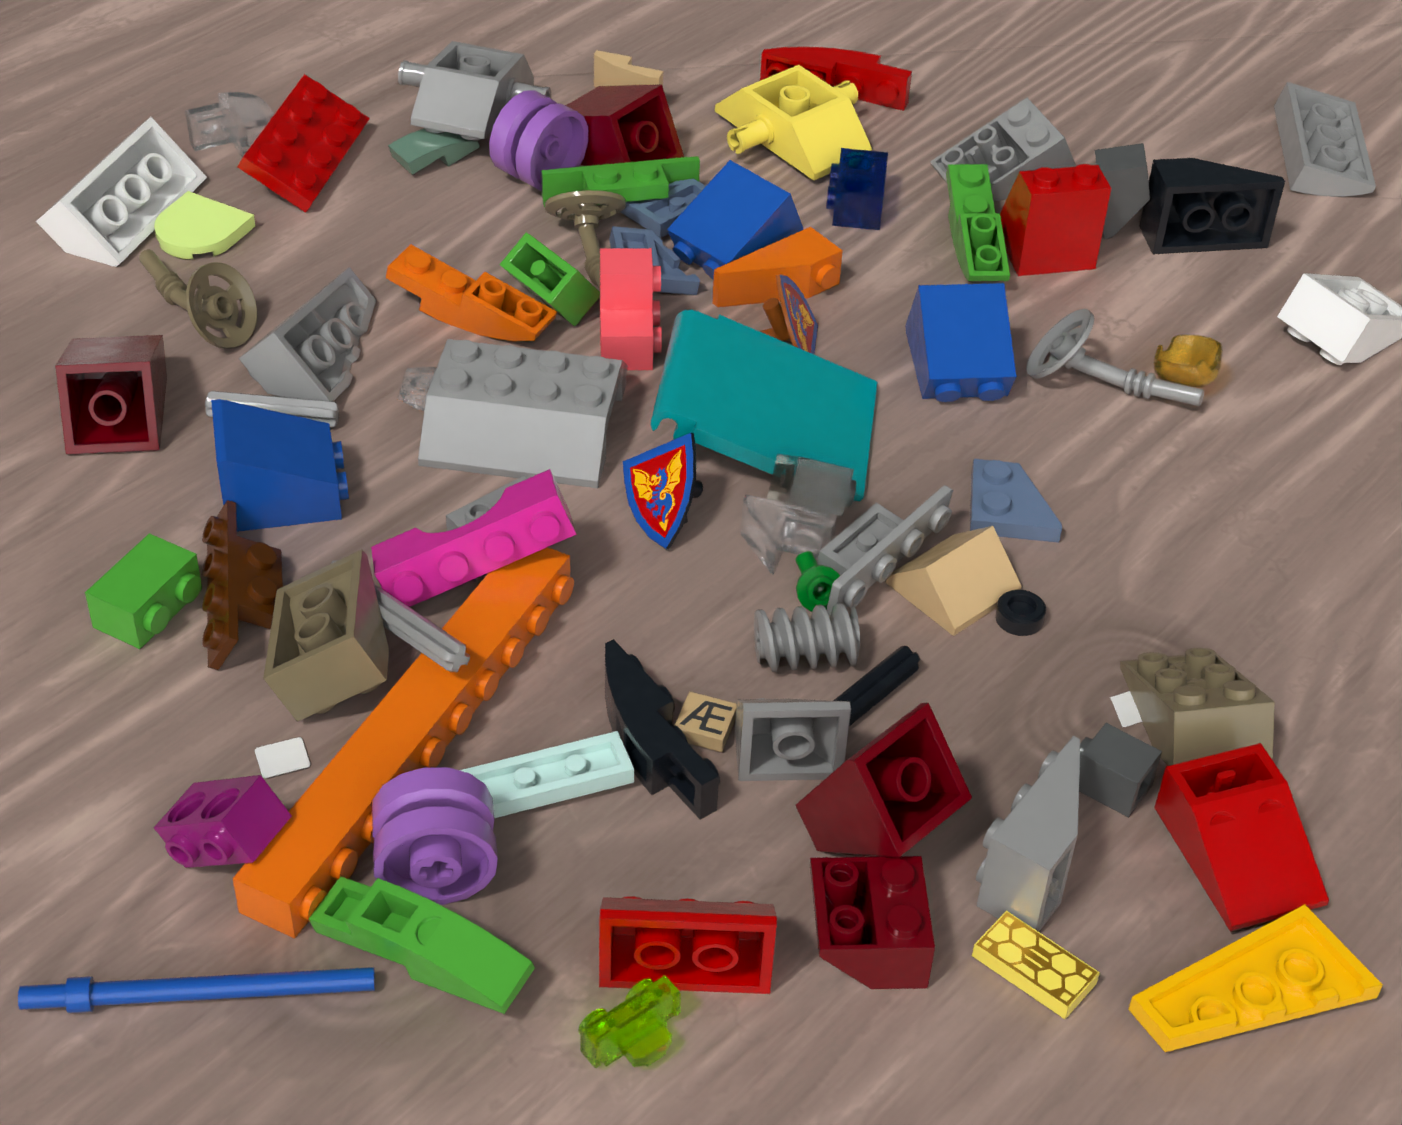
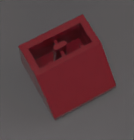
M901 856L900 858H810L819 957L870 989L928 988L935 943L922 856Z

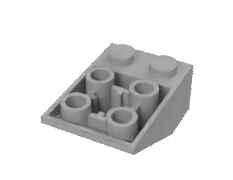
M1025 98L930 161L933 168L946 183L948 164H987L994 202L1007 199L1019 171L1036 170L1041 167L1052 169L1076 167L1065 137L1028 98Z
M1073 736L1060 753L1053 750L1048 754L1040 768L1038 780L1033 786L1026 783L1021 787L1012 803L1011 813L1005 820L1000 817L996 818L984 837L983 847L987 848L988 852L976 875V881L981 883L977 907L998 919L1007 910L1039 932L1061 904L1078 836L1079 738Z

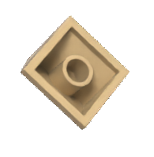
M994 526L950 536L893 571L885 582L953 636L995 610L999 598L1004 593L1011 590H1021L1022 587Z

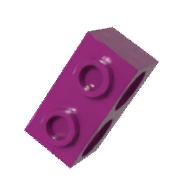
M255 775L193 783L154 826V829L166 843L167 853L176 862L184 865L185 868L253 863L292 815L263 777Z

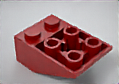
M1261 743L1166 766L1154 808L1230 931L1278 919L1304 904L1310 910L1328 905L1329 898L1288 782Z

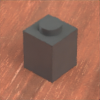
M1105 723L1093 739L1085 737L1080 743L1079 792L1129 818L1153 786L1162 751Z

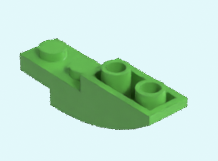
M948 164L946 172L950 199L948 218L956 256L965 278L968 281H1009L1010 271L1000 213H995L988 165Z
M340 876L309 917V921L316 933L402 964L406 967L411 979L503 1014H505L535 969L532 961L478 925L421 895L379 878L370 887Z

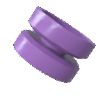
M535 90L523 91L512 97L501 109L493 125L489 140L490 157L495 167L542 191L541 170L580 166L588 145V125L584 116L561 103L558 104Z
M449 767L420 768L402 773L385 783L373 798L372 804L375 879L379 878L403 887L439 905L467 899L484 889L496 875L498 861L496 836L493 832V798L487 786L472 774Z

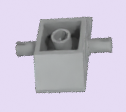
M455 41L446 46L428 65L403 60L398 71V82L400 85L419 87L411 115V125L424 127L430 133L450 132L460 134L466 140L485 139L492 132L493 125L501 109L512 97L523 91L535 90L551 98V89L549 87L534 86V76L524 54Z

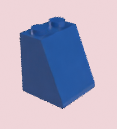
M731 160L726 163L667 229L674 244L673 252L684 263L691 265L694 262L702 267L705 273L713 280L714 269L804 230L790 193Z
M1005 284L919 285L905 329L922 399L935 398L939 402H952L964 397H979V399L984 401H993L1003 396H1008L1017 376Z
M222 399L211 400L216 461L223 505L227 500L236 503L237 532L342 519L340 500L349 499L346 471L336 472V469H345L341 441L332 442L329 423Z

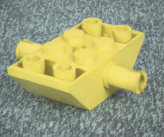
M797 65L744 87L715 105L716 113L738 127L729 130L727 133V142L732 151L736 150V154H740L751 147L762 144L813 181L872 154L870 142L852 105L858 100V91L856 86L850 83L849 80L832 87L802 66Z

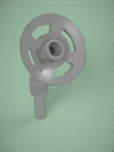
M1088 309L1074 311L1054 325L1034 348L1026 366L1027 373L1035 379L1052 374L1063 366L1068 369L1073 367L1075 370L1123 388L1125 394L1130 395L1134 391V396L1139 397L1143 393V397L1149 399L1152 395L1200 406L1204 396L1203 389L1157 379L1154 373H1149L1146 376V372L1142 370L1138 374L1137 370L1133 368L1127 372L1085 355L1086 350L1083 348V345L1087 341L1094 324V315ZM1050 352L1049 362L1043 364L1047 354Z

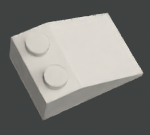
M1304 273L1277 316L1289 325L1287 331L1291 335L1304 342H1310L1311 340L1322 348L1320 354L1325 359L1337 365L1361 363L1402 338V306L1360 277Z

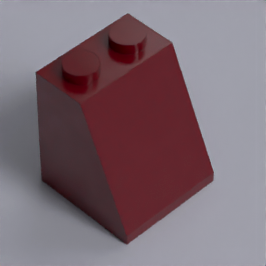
M662 84L598 86L565 105L583 115L588 125V145L581 162L583 166L684 157Z
M163 335L72 339L55 365L66 454L159 450L167 384Z
M921 703L846 760L795 806L817 851L900 858L971 800L972 796L930 704Z

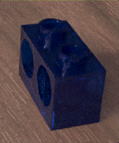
M841 148L839 164H831L826 209L834 210L832 226L880 230L888 152Z

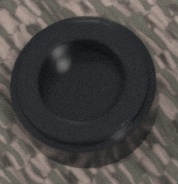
M1008 591L998 600L995 615L996 622L1004 631L1013 635L1029 636L1035 634L1043 626L1046 605L1038 595L1030 591Z

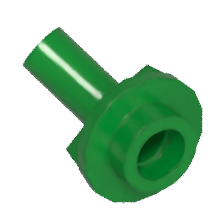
M811 551L803 552L795 559L802 574L796 585L797 598L802 606L813 612V608L816 605H823L827 610L832 584L840 575L829 566L818 565Z

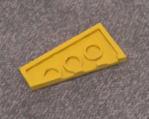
M1304 904L1132 996L1128 1010L1163 1051L1168 1052L1375 999L1378 997L1383 984Z

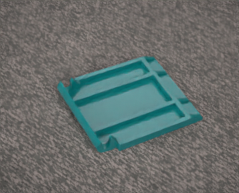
M684 310L679 312L674 320L650 425L652 431H654L663 419H673L677 423L673 439L694 433L695 443L830 499L861 502L865 492L878 381L720 314L715 319L699 311Z

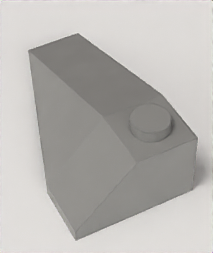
M349 267L257 342L239 360L248 369L251 377L268 394L289 398L334 401L351 384L353 375L350 373L352 363L359 358L361 349L358 348V343L361 335L368 329L376 300Z

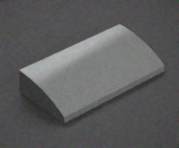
M1287 82L1274 105L1290 190L1330 197H1346L1372 193L1376 184L1356 103Z

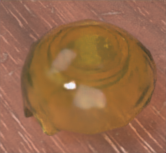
M1200 335L1174 336L1167 350L1163 351L1162 345L1157 347L1153 369L1161 380L1199 389L1204 388L1213 382L1219 374L1223 354L1222 344L1210 337Z

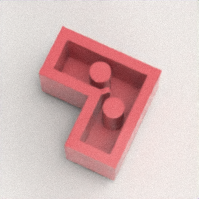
M600 248L601 357L623 360L628 365L627 370H653V353H661L662 351L661 327H653L660 326V300H653V292H661V266H653L652 248Z

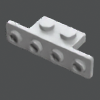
M946 485L941 487L905 520L876 502L819 551L817 564L829 566L840 575L832 584L826 610L828 615H831L833 606L837 603L843 604L846 608L850 607L852 609L853 605L856 607L866 595L867 590L876 581L884 582L904 556L912 557L931 532L939 533L946 526L952 514V510L948 508L953 493L951 488Z

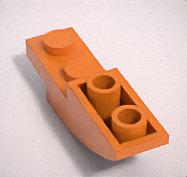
M412 244L390 263L387 268L386 279L421 298L419 311L441 322L477 335L500 340L535 341L557 315V311L487 272H484L475 280Z

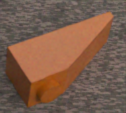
M808 227L714 269L712 303L717 307L764 303L772 298L780 301L776 275L779 274L788 276L795 282L805 299H808L840 284L843 250L812 227Z

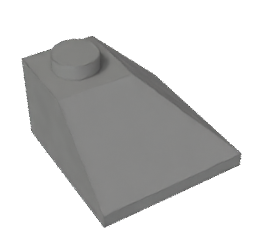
M737 699L735 744L738 781L826 779L845 762L851 714L850 702L807 699Z

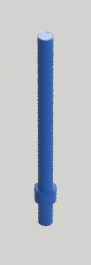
M371 967L94 982L93 976L69 977L66 984L20 986L18 990V1006L20 1010L66 1007L67 1013L93 1012L94 1006L375 991V969Z

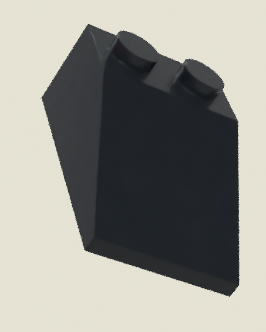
M1196 158L1153 160L1149 178L1150 200L1143 206L1139 227L1152 254L1268 248L1285 180L1281 176Z

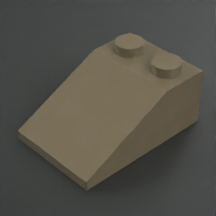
M363 549L277 589L263 679L297 722L313 714L326 713L337 703L359 693H369L375 690L381 683L387 681L389 647L368 556Z

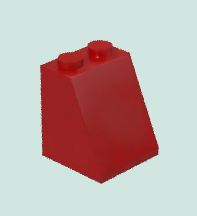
M1080 164L1076 167L1053 169L1041 167L1036 170L1019 171L1000 212L1006 253L1017 276L1096 269L1111 193V186L1099 165Z

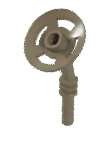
M597 190L573 191L549 198L545 202V211L557 218L574 221V227L579 229L586 256L585 270L591 282L597 285L600 290V245L595 228L599 227V220L612 217L626 208V199L613 192Z
M144 250L140 254L139 261L156 281L155 287L167 303L177 304L188 311L194 328L207 342L219 348L230 349L243 345L249 340L256 327L257 305L251 287L236 269L219 262L205 264L194 271L186 286L175 272L169 271L152 250ZM208 276L220 277L228 282L230 286L226 291L218 286H210ZM236 300L240 301L242 310V318L239 327L235 325L238 319V305ZM206 326L213 329H222L227 338L214 336L206 330Z

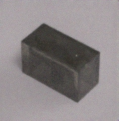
M777 454L767 499L843 516L845 507L849 508L855 497L856 481L852 480L854 469L800 456Z

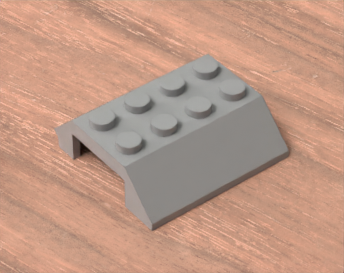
M447 339L426 395L418 465L511 478L525 476L527 479L550 469L556 483L598 488L606 461V431L614 402L622 401L628 365L623 360L609 359L601 356H584L558 351L518 348L512 345L502 346L477 343L469 340Z

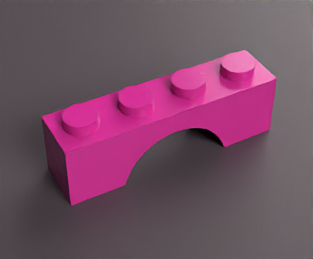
M549 469L505 488L501 498L489 511L464 526L439 533H427L413 528L372 546L374 575L384 591L408 607H411L576 535L569 508Z

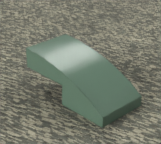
M425 129L412 132L388 145L392 157L412 175L437 159H440L449 167L480 147L477 140H466L460 134L450 132L430 133Z

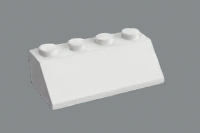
M150 117L36 222L66 253L117 267L155 230L154 224L159 214L187 191L193 192L207 177L156 121Z

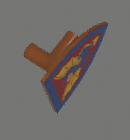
M776 275L780 303L776 298L764 302L762 307L772 328L761 330L760 332L783 342L792 341L793 346L815 354L818 324L812 310L795 282L788 276Z

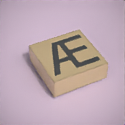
M689 691L675 725L684 733L688 744L722 752L736 720L737 704Z

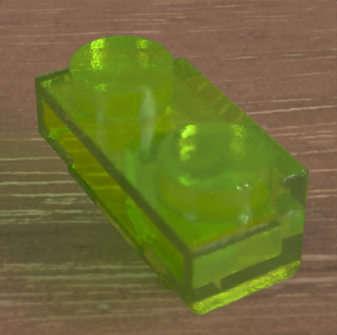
M666 976L661 977L655 982L649 978L641 980L631 988L624 1002L608 1012L604 1008L596 1009L583 1019L578 1028L580 1052L594 1068L599 1067L601 1063H604L607 1067L623 1055L633 1067H648L665 1056L672 1043V1034L667 1030V1020L680 1014V991Z

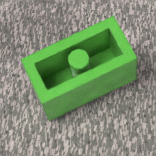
M527 232L499 264L525 289L547 306L557 311L561 317L574 327L600 297V292L577 269Z
M149 533L85 592L92 627L141 649L155 634L162 632L168 622L186 604L194 601L202 590L197 554Z

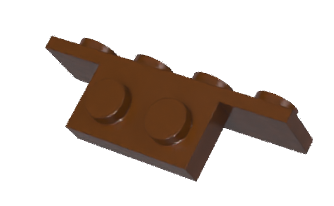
M229 500L226 501L217 517L211 516L208 519L202 536L203 543L207 544V556L202 569V575L207 577V590L202 604L203 611L207 612V626L203 634L202 644L203 647L208 648V668L215 670L220 669L239 640L238 620L271 629L277 589L283 587L281 550L262 542H255L237 536L236 503Z

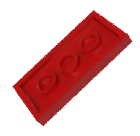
M304 74L242 157L237 168L306 213L370 118L361 113L355 106L348 104L326 89L321 83L314 81Z

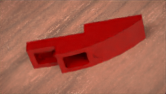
M781 47L763 50L761 55L760 81L800 65L832 87L849 80L850 83L856 86L858 100L904 111L909 103L912 71L880 64V55L825 47Z

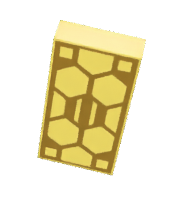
M1007 910L974 944L972 957L1063 1019H1066L1094 988L1100 972Z

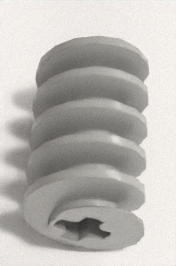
M837 603L833 606L829 617L823 605H816L813 608L811 619L804 607L797 606L793 611L791 621L785 609L776 608L771 623L764 610H756L754 613V640L758 663H760L761 659L766 658L771 671L777 672L780 658L786 657L793 671L797 670L800 656L806 655L811 669H817L820 654H826L832 668L837 666L839 654L845 652L850 665L856 666L860 649V631L855 606H852L849 616L846 607L841 603Z

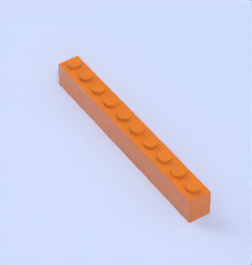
M547 547L491 571L485 576L442 628V630L466 645L465 652L470 655L468 664L461 665L458 672H450L423 653L418 656L289 810L292 817L253 863H245L232 878L240 914L294 939L308 923L309 917L340 876L349 879L356 868L358 858L370 843H374L372 834L373 798L381 787L402 773L420 768L437 767L443 758L448 744L456 734L461 735L466 731L475 710L483 700L488 701L492 698L501 677L509 667L514 668L518 665L525 647L534 636H540L544 632L549 617L558 605H564L569 600L574 587V579L570 577V555Z

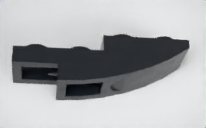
M614 639L605 643V702L612 732L618 731L634 767V774L651 795L669 786L700 820L717 811L718 787L720 785L719 773L709 759L701 758L688 744L681 729L676 725H672L675 704L670 692L665 686L657 685L644 671L638 658L633 654H627Z

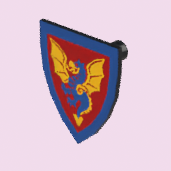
M694 433L686 434L623 461L624 483L628 504L636 522L649 538L668 550L682 529L683 524L688 522L687 514L692 498H698L703 492L702 482L696 480Z

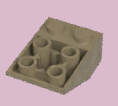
M1191 648L1185 651V655L1176 656L1148 652L1138 655V659L1120 661V669L1153 747L1162 751L1160 758L1168 766L1258 743L1263 745L1273 760L1275 702L1221 658L1214 650Z

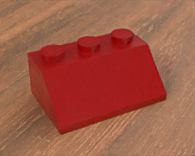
M635 896L623 898L603 897L599 917V987L770 994L777 928V915L774 905L756 904L750 901L731 903L697 901L694 899H642Z

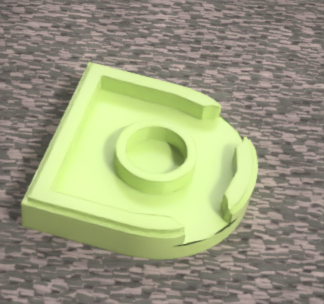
M187 191L159 214L154 228L156 238L164 252L177 258L193 259V254L213 251V256L227 251L255 227L254 214Z

